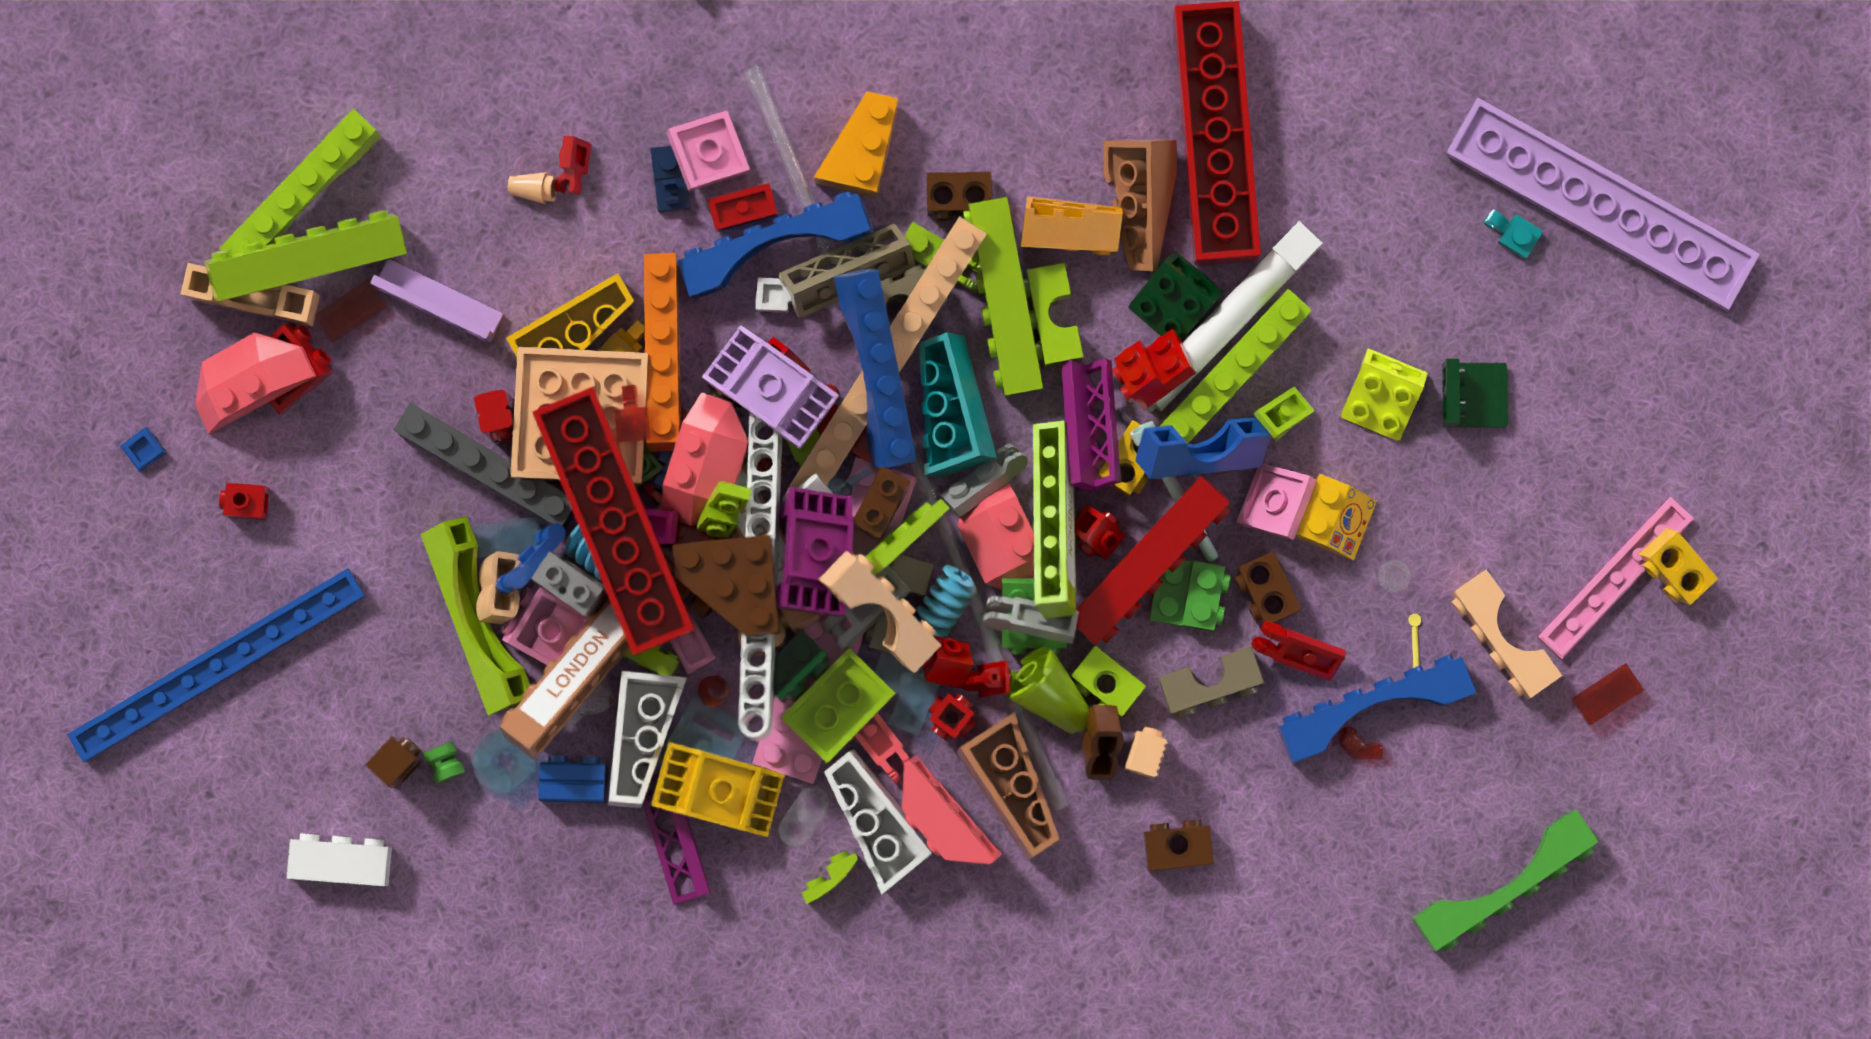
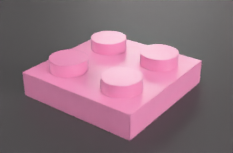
M728 110L669 128L666 131L688 191L745 174L750 170Z
M1262 464V467H1258L1236 522L1247 528L1294 540L1317 480L1308 475Z

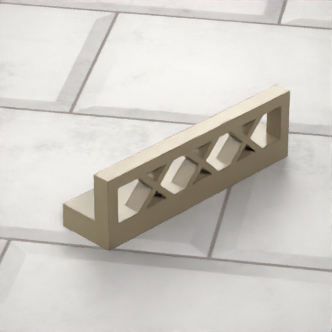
M894 223L876 231L872 235L845 244L778 274L780 281L791 296L795 313L799 318H802L839 302L834 276L862 269H876L879 271L880 281L903 274L905 271L915 267L910 243ZM894 237L896 240L888 245L880 244V242ZM858 251L866 252L860 257H851L852 254ZM828 264H837L836 267L830 270L822 269L823 266ZM800 276L808 277L806 280L795 285L791 281Z

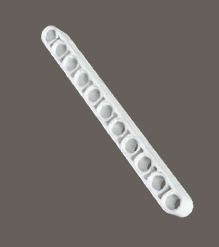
M750 412L747 488L751 489L750 501L746 505L745 537L756 536L754 531L759 523L767 522L770 524L771 528L767 535L772 536L777 586L782 436L774 430L771 438L767 440L759 439V430L769 425ZM763 458H770L773 461L772 467L767 472H759L757 470V463ZM760 491H771L772 496L768 503L762 505L756 503V495ZM742 633L739 725L742 732L754 741L766 739L773 727L776 634L747 637ZM758 651L765 652V663L760 667L751 666V656ZM755 684H763L765 686L763 697L758 700L750 699V688ZM757 716L762 717L764 720L763 728L756 733L749 732L748 723L750 719Z

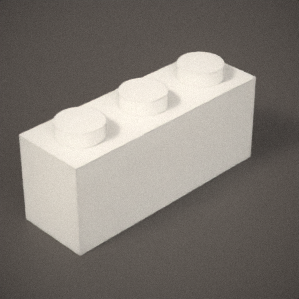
M301 833L299 840L290 839L287 879L389 886L392 847H384V840L365 839L364 845L351 844V837L332 836V842H319L320 835Z

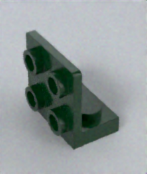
M1175 251L1160 265L1128 307L1159 335L1163 336L1173 329L1179 335L1181 341H1183L1203 315L1224 294V291Z
M1446 359L1442 363L1443 428L1506 427L1508 425L1506 363H1460V359Z
M803 630L775 655L774 695L782 703L787 699L793 703L806 690L803 684L811 676L816 680L829 667L826 663L829 659L828 654Z

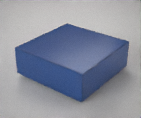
M147 427L120 446L139 472H142L166 454Z

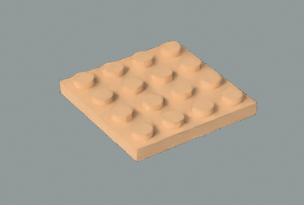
M518 347L511 477L560 480L532 411L593 386L634 484H642L649 354Z

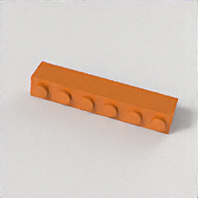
M676 253L644 254L645 353L649 354L646 389V443L650 452L674 451L682 426L679 266Z

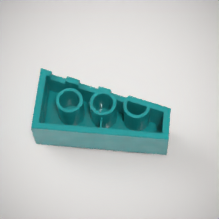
M946 332L920 342L921 385H924V402H921L922 415H925L926 433L923 435V448H926L927 464H924V476L942 478L996 459L997 455L965 337Z

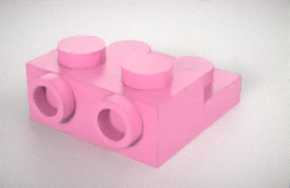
M534 583L531 589L526 587L521 593L519 603L521 607L516 616L503 624L501 632L505 635L502 640L548 665L552 660H557L563 654L565 645L574 635L578 636L586 627L585 624L589 616H584L551 592Z

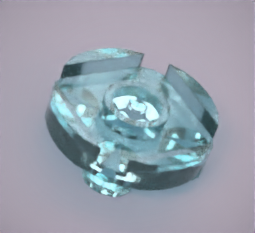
M496 730L484 736L477 744L472 756V764L476 778L486 789L500 794H510L523 790L532 782L536 774L538 758L533 760L506 740L501 730ZM501 752L505 756L511 754L514 757L511 760L513 767L510 770L505 767L502 769L496 767L500 762L498 756Z

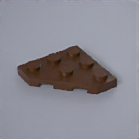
M771 535L673 545L675 577L745 636L754 637L780 634Z

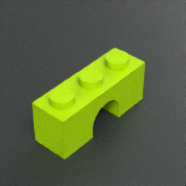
M1065 263L1027 270V279H1023L1026 298H1031L1033 310L1029 311L1032 330L1037 329L1039 341L1035 342L1038 361L1043 360L1044 368L1058 366L1068 360L1082 361L1083 352L1078 327H1059L1051 321L1048 310L1053 303L1069 299L1071 296Z

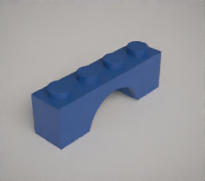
M1255 417L1227 420L1218 433L1198 444H1187L1172 425L1149 427L1143 429L1135 461L1150 479L1262 467L1271 434Z

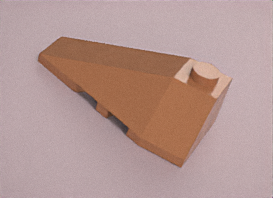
M1104 140V176L1106 183H1114L1118 200L1111 202L1112 207L1123 208L1122 218L1125 226L1121 228L1120 238L1128 269L1156 271L1158 269L1177 176V140Z

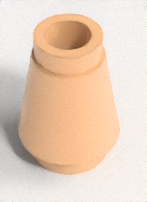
M548 172L510 176L508 180V194L546 204L548 201L554 202L557 195L554 188L556 177L550 176Z

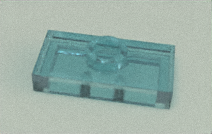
M538 516L473 526L474 536L478 544L477 557H488L496 551L507 553L521 552L529 545L533 547L536 544L535 535L540 531Z

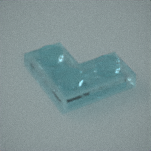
M882 652L874 672L894 692L900 694L888 725L919 736L939 684L925 681L922 667L913 673L902 666L894 656Z

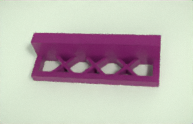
M1107 358L1086 365L1074 360L1061 363L1070 485L1092 492L1120 483L1121 473L1112 362ZM1101 370L1102 379L1095 389L1092 386L1091 373ZM1101 399L1104 401V410L1099 419H1097L1094 415V408ZM1103 429L1106 431L1107 440L1103 447L1099 449L1096 439ZM1104 460L1109 462L1110 476L1099 478V469Z
M660 771L652 775L650 783L658 780ZM646 793L642 804L673 905L710 894V887L688 816L662 809L672 814L675 824L670 835L657 829L655 822L661 808H657L653 816L650 806L652 800L648 798ZM676 830H677V834H678L679 840L673 837V835L675 834ZM660 835L667 838L664 846L662 845ZM671 840L681 845L684 853L679 866L668 861L665 855ZM685 862L687 863L689 871L683 869ZM669 865L672 866L673 868L677 869V871H676V873L674 874L673 878H672V874H671ZM680 871L691 876L695 889L694 892L678 896L674 883Z

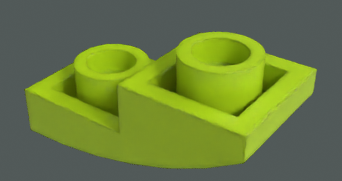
M720 481L703 509L697 523V530L706 532L711 537L727 538L738 525L739 513L750 501L751 489Z
M845 850L830 857L829 859L832 864L826 866V869L831 879L825 881L824 877L820 876L806 883L805 885L808 890L801 892L806 904L819 899L837 886L858 861L857 854L849 855L848 851Z

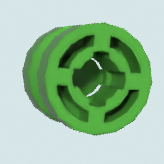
M454 742L446 743L423 754L426 763L430 764L433 768L432 777L435 784H440L466 772L463 764L455 756L457 750Z

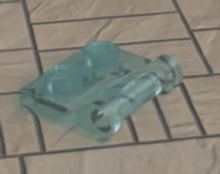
M696 693L668 742L734 759L747 737L740 729L739 721L704 702L705 698ZM696 713L735 733L733 740L729 742L693 722L692 720ZM748 723V730H749V731L751 730V728H752V726H753V725L750 724V723Z

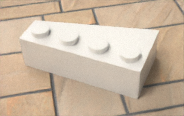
M621 672L608 805L641 808L687 677Z
M854 749L845 754L824 772L842 811H844L853 835L862 849L868 867L877 881L881 894L886 892L933 853L926 843L927 838L920 830L915 831L905 819L906 814L901 806Z

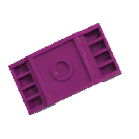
M789 487L782 497L780 521L787 522L784 576L783 581L776 586L778 609L833 617L845 616L846 605L840 602L819 579L846 551L852 554L854 526L852 496Z

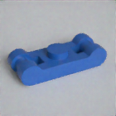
M553 523L536 533V544L533 547L529 545L521 552L517 558L520 561L517 567L498 578L496 586L499 592L510 594L525 586L547 554L553 552L564 539L566 532L562 525Z

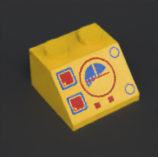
M1319 474L1295 538L1354 561L1377 500L1350 485Z

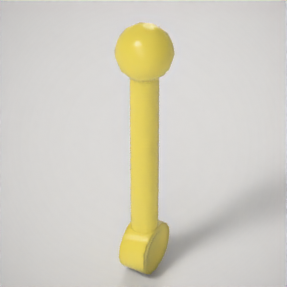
M1412 614L1408 619L1409 624L1412 626L1413 668L1420 666L1418 625L1421 623V617L1418 614Z

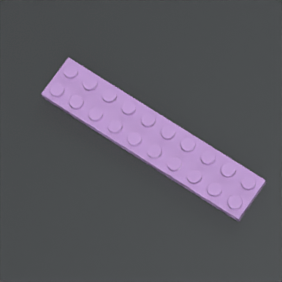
M1478 97L1445 154L1725 311L1730 309L1760 255L1756 251Z

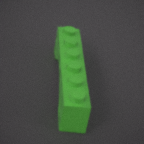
M1577 809L1571 810L1545 828L1541 843L1533 859L1522 873L1508 885L1490 895L1473 900H1437L1411 919L1432 951L1441 949L1445 953L1459 943L1458 936L1466 931L1470 935L1477 932L1486 925L1485 918L1494 912L1498 917L1514 906L1511 902L1513 899L1521 894L1524 898H1527L1541 888L1538 883L1549 876L1553 880L1568 870L1565 864L1574 858L1580 862L1593 854L1595 851L1592 846L1597 844L1598 840Z

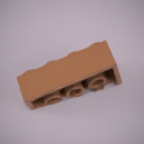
M1012 713L957 750L956 753L1027 860H1030L1060 840L1048 805L1040 789L1037 774L1030 761L1026 743L1019 730L1015 713Z

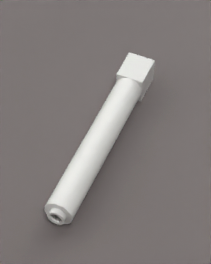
M1300 221L1183 342L1196 374L1150 406L1148 410L1153 412L1157 409L1162 412L1288 279L1321 247L1322 242Z

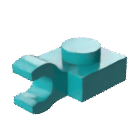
M1495 210L1489 212L1483 222L1502 234L1497 242L1498 244L1523 259L1528 257L1543 232L1517 214L1513 216L1511 221H1508L1505 216Z

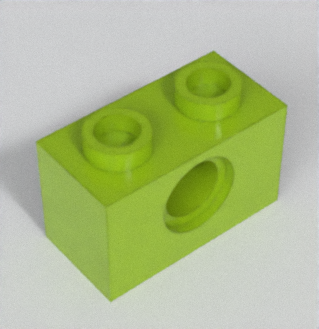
M1094 646L1071 675V679L1075 681L1074 684L1081 695L1087 698L1091 694L1100 701L1098 705L1117 706L1120 718L1146 687V685L1097 646ZM1106 675L1113 678L1115 682L1113 692L1105 694L1099 691L1097 680L1101 676Z

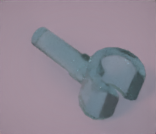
M867 466L854 476L849 477L846 481L839 476H835L830 479L827 486L834 494L850 496L853 490L852 487L873 473L870 466Z

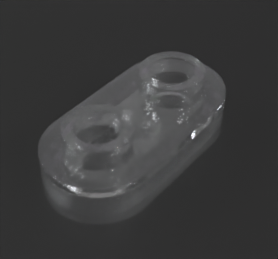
M808 787L796 798L779 825V836L785 844L798 847L810 839L829 810L830 800L824 790L818 787ZM811 797H817L820 801L819 807L815 810L810 809L807 805V801ZM793 824L800 825L802 829L801 834L797 837H793L789 833V828Z

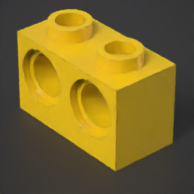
M1132 420L1118 442L1120 467L1127 466L1131 468L1134 478L1127 483L1120 482L1111 485V487L1127 497H1130L1133 491L1139 495L1149 480L1144 475L1143 469L1135 461L1137 453L1134 451V441L1130 433L1139 427L1140 424ZM1106 461L1100 469L1099 478L1110 476L1109 462Z
M1666 528L1639 553L1640 557L1646 562L1643 564V568L1654 579L1659 578L1664 583L1663 591L1675 603L1680 601L1691 605L1718 580L1717 576L1678 531ZM1669 549L1670 559L1663 565L1661 556L1665 550ZM1689 573L1691 577L1690 583L1687 587L1683 588L1682 578L1685 574Z

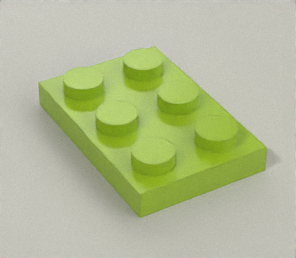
M940 499L931 506L927 501L917 511L915 510L902 522L901 526L893 530L880 542L881 544L865 556L874 566L870 572L875 576L887 567L950 509L947 504Z
M848 648L781 716V719L828 764L896 693Z

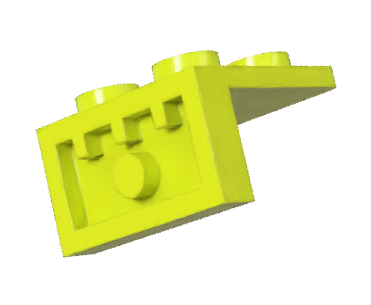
M1368 348L1358 376L1341 412V418L1399 441L1424 388L1427 372Z

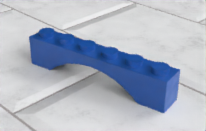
M852 191L844 192L835 196V202L823 206L821 202L805 207V213L795 217L792 214L782 215L773 220L774 224L765 228L762 225L753 226L744 230V236L733 239L732 236L724 237L714 242L715 247L704 251L702 247L685 252V258L677 260L689 297L696 300L726 289L734 274L747 260L759 251L777 242L792 238L816 237L847 244L874 234L875 232L862 196L858 193L853 195Z
M862 269L834 276L840 309L853 335L863 370L867 397L866 438L872 466L890 468L917 461L879 271L876 269Z
M1449 654L1434 660L1436 667L1424 671L1422 665L1403 672L1405 678L1393 683L1392 677L1373 683L1375 688L1373 691L1363 694L1360 688L1344 694V702L1332 705L1331 700L1313 706L1315 713L1302 717L1299 711L1282 718L1284 724L1277 728L1290 762L1294 763L1323 752L1331 738L1346 721L1371 705L1388 700L1415 699L1444 706L1475 694L1476 691L1463 657L1454 659L1453 655Z

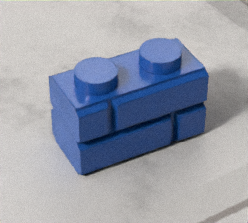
M548 756V762H540L538 800L540 802L606 803L607 764L600 763V757H580V763H567V756Z

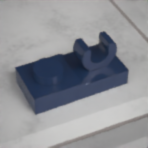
M672 146L650 148L658 213L690 209L688 188Z

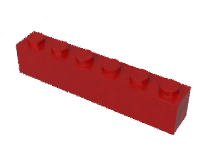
M1201 475L1076 609L1079 611L1076 628L1095 645L1101 640L1107 643L1119 631L1115 626L1123 616L1129 620L1141 607L1137 601L1145 593L1151 596L1164 583L1160 579L1161 575L1167 569L1173 573L1186 559L1181 554L1190 545L1196 549L1208 536L1204 532L1206 527L1212 521L1218 525L1227 516L1230 510L1226 506L1230 503V500L1208 479Z

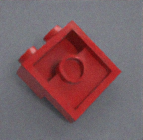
M294 322L283 324L270 337L303 347L316 377L270 401V405L278 415L284 414L303 395L312 392L333 373V370L329 367L331 359L328 354L322 349L318 348L316 350L309 342L312 336L307 328L302 324L296 325Z
M1173 329L1158 337L1148 347L1139 340L1132 346L1124 349L1121 354L1114 358L1117 366L1112 369L1115 377L1124 385L1120 389L1125 398L1131 404L1136 402L1144 411L1196 374L1179 335Z

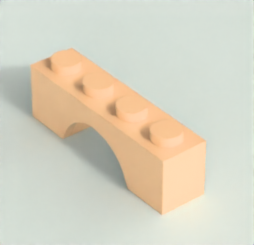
M191 263L187 264L180 293L189 300L313 327L320 295L313 290L282 285L218 302L213 297L206 267Z
M846 551L819 580L840 602L851 609L865 603L879 604L887 618V632L882 645L902 666L915 673L941 646L933 637L937 632L925 620L922 619L918 622L913 616L916 610L905 599L901 598L898 601L893 596L892 592L895 588L884 577L880 576L877 579L870 572L874 566L864 556L859 554L855 557Z
M1487 569L1451 593L1454 597V600L1451 601L1452 606L1461 617L1467 615L1474 625L1470 628L1472 634L1480 644L1486 642L1492 651L1489 654L1491 661L1498 670L1501 671L1503 668L1511 677L1508 684L1518 697L1524 695L1526 700L1530 699L1562 676L1544 649L1536 651L1520 650L1510 645L1503 638L1498 628L1497 613L1505 595Z

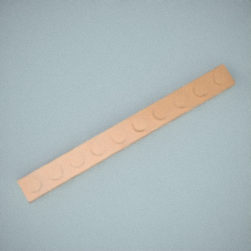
M960 216L890 326L899 372L987 235V233ZM863 370L789 487L798 488L815 473L828 486L867 425V397Z

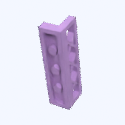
M387 259L379 277L374 275L370 282L375 289L414 308L421 309V311L488 343H491L504 317L503 313L390 259Z

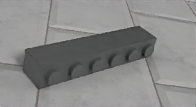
M412 403L408 405L394 428V431L400 436L550 524L558 523L566 529L574 516L565 493L541 479L512 478L511 461Z

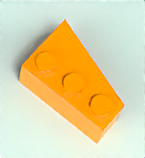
M868 91L865 93L814 176L815 184L877 198L899 106L898 98Z
M1027 196L1021 247L1053 248L1065 251L1091 250L1094 254L1111 255V252H1118L1123 208Z

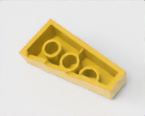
M617 273L506 337V340L516 357L518 347L586 350L635 301Z

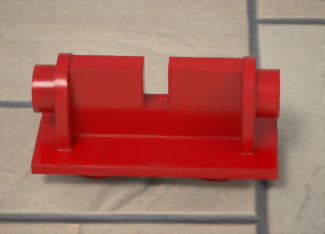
M1008 660L977 665V671L968 674L962 688L965 691H979V698L1010 693L1012 673L1008 666Z

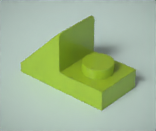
M1294 386L1257 410L1254 416L1271 434L1270 437L1276 443L1290 429L1307 419L1315 410Z

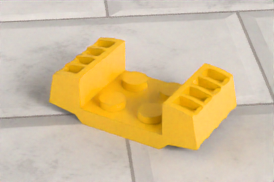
M668 742L651 806L768 837L785 774Z

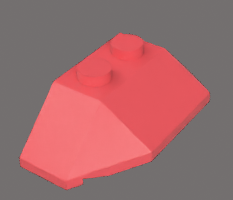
M253 333L202 362L195 406L208 434H211L316 377V374L303 347L260 333Z
M701 393L682 423L663 482L662 510L678 512V522L695 526L717 484L720 481L734 485L737 484L749 447V441L732 402Z
M1007 483L961 516L957 524L984 583L1002 590V578H1034V532L1012 487Z
M917 755L904 764L902 810L906 814L905 819L915 831L920 830L927 838L926 843L935 855H941L945 860L991 864L1002 855Z

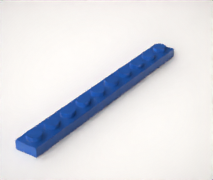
M347 568L67 735L82 762L86 763L366 596L351 570Z

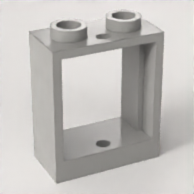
M549 552L531 578L584 616H590L593 612L599 611L608 597L601 581L560 553Z

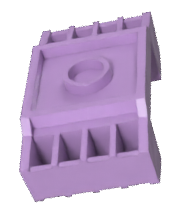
M741 325L702 376L709 385L765 422L798 449L802 448L839 398L836 392L820 382L812 374Z

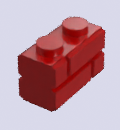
M502 389L476 395L473 399L476 412L480 415L478 421L481 432L488 438H491L492 441L495 440L496 444L513 441L515 406L513 398Z

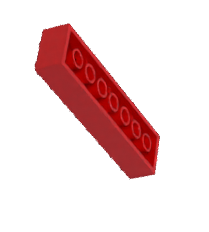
M1239 0L1175 5L1173 21L1194 266L1258 261L1261 256Z
M592 386L532 411L633 656L640 655L695 632V628L594 387Z

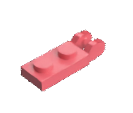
M877 713L855 737L877 766L880 765L895 785L901 782L900 775L894 768H891L886 760L894 753H897L904 765L910 758L902 749V743Z

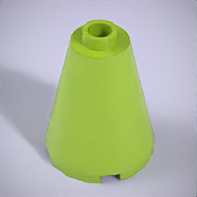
M1040 647L1026 655L1020 661L1024 665L1018 673L1014 670L1011 671L1012 683L1010 693L1005 694L1008 699L1070 734L1084 731L1087 728L1086 717L1090 707L1055 652L1047 647Z

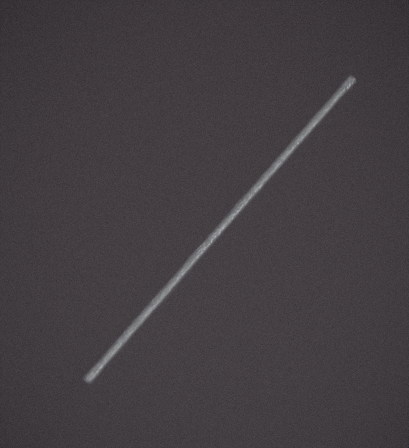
M760 65L745 70L743 75L753 98L759 106L802 212L805 213L804 208L815 204L816 201L773 101L771 89ZM813 237L820 255L835 249L832 240ZM828 264L825 267L827 270L836 267L837 264ZM911 431L917 461L910 462L908 465L916 480L924 503L928 501L932 506L940 500L932 478L924 476L925 462ZM945 512L933 523L950 565L968 574L975 584ZM976 586V593L973 597H970V603L967 606L991 663L1007 660L995 629L988 628L984 624V615L988 612ZM1005 695L1011 712L1016 715L1019 730L1041 781V788L1051 812L1054 813L1070 806L1029 711L1012 702Z

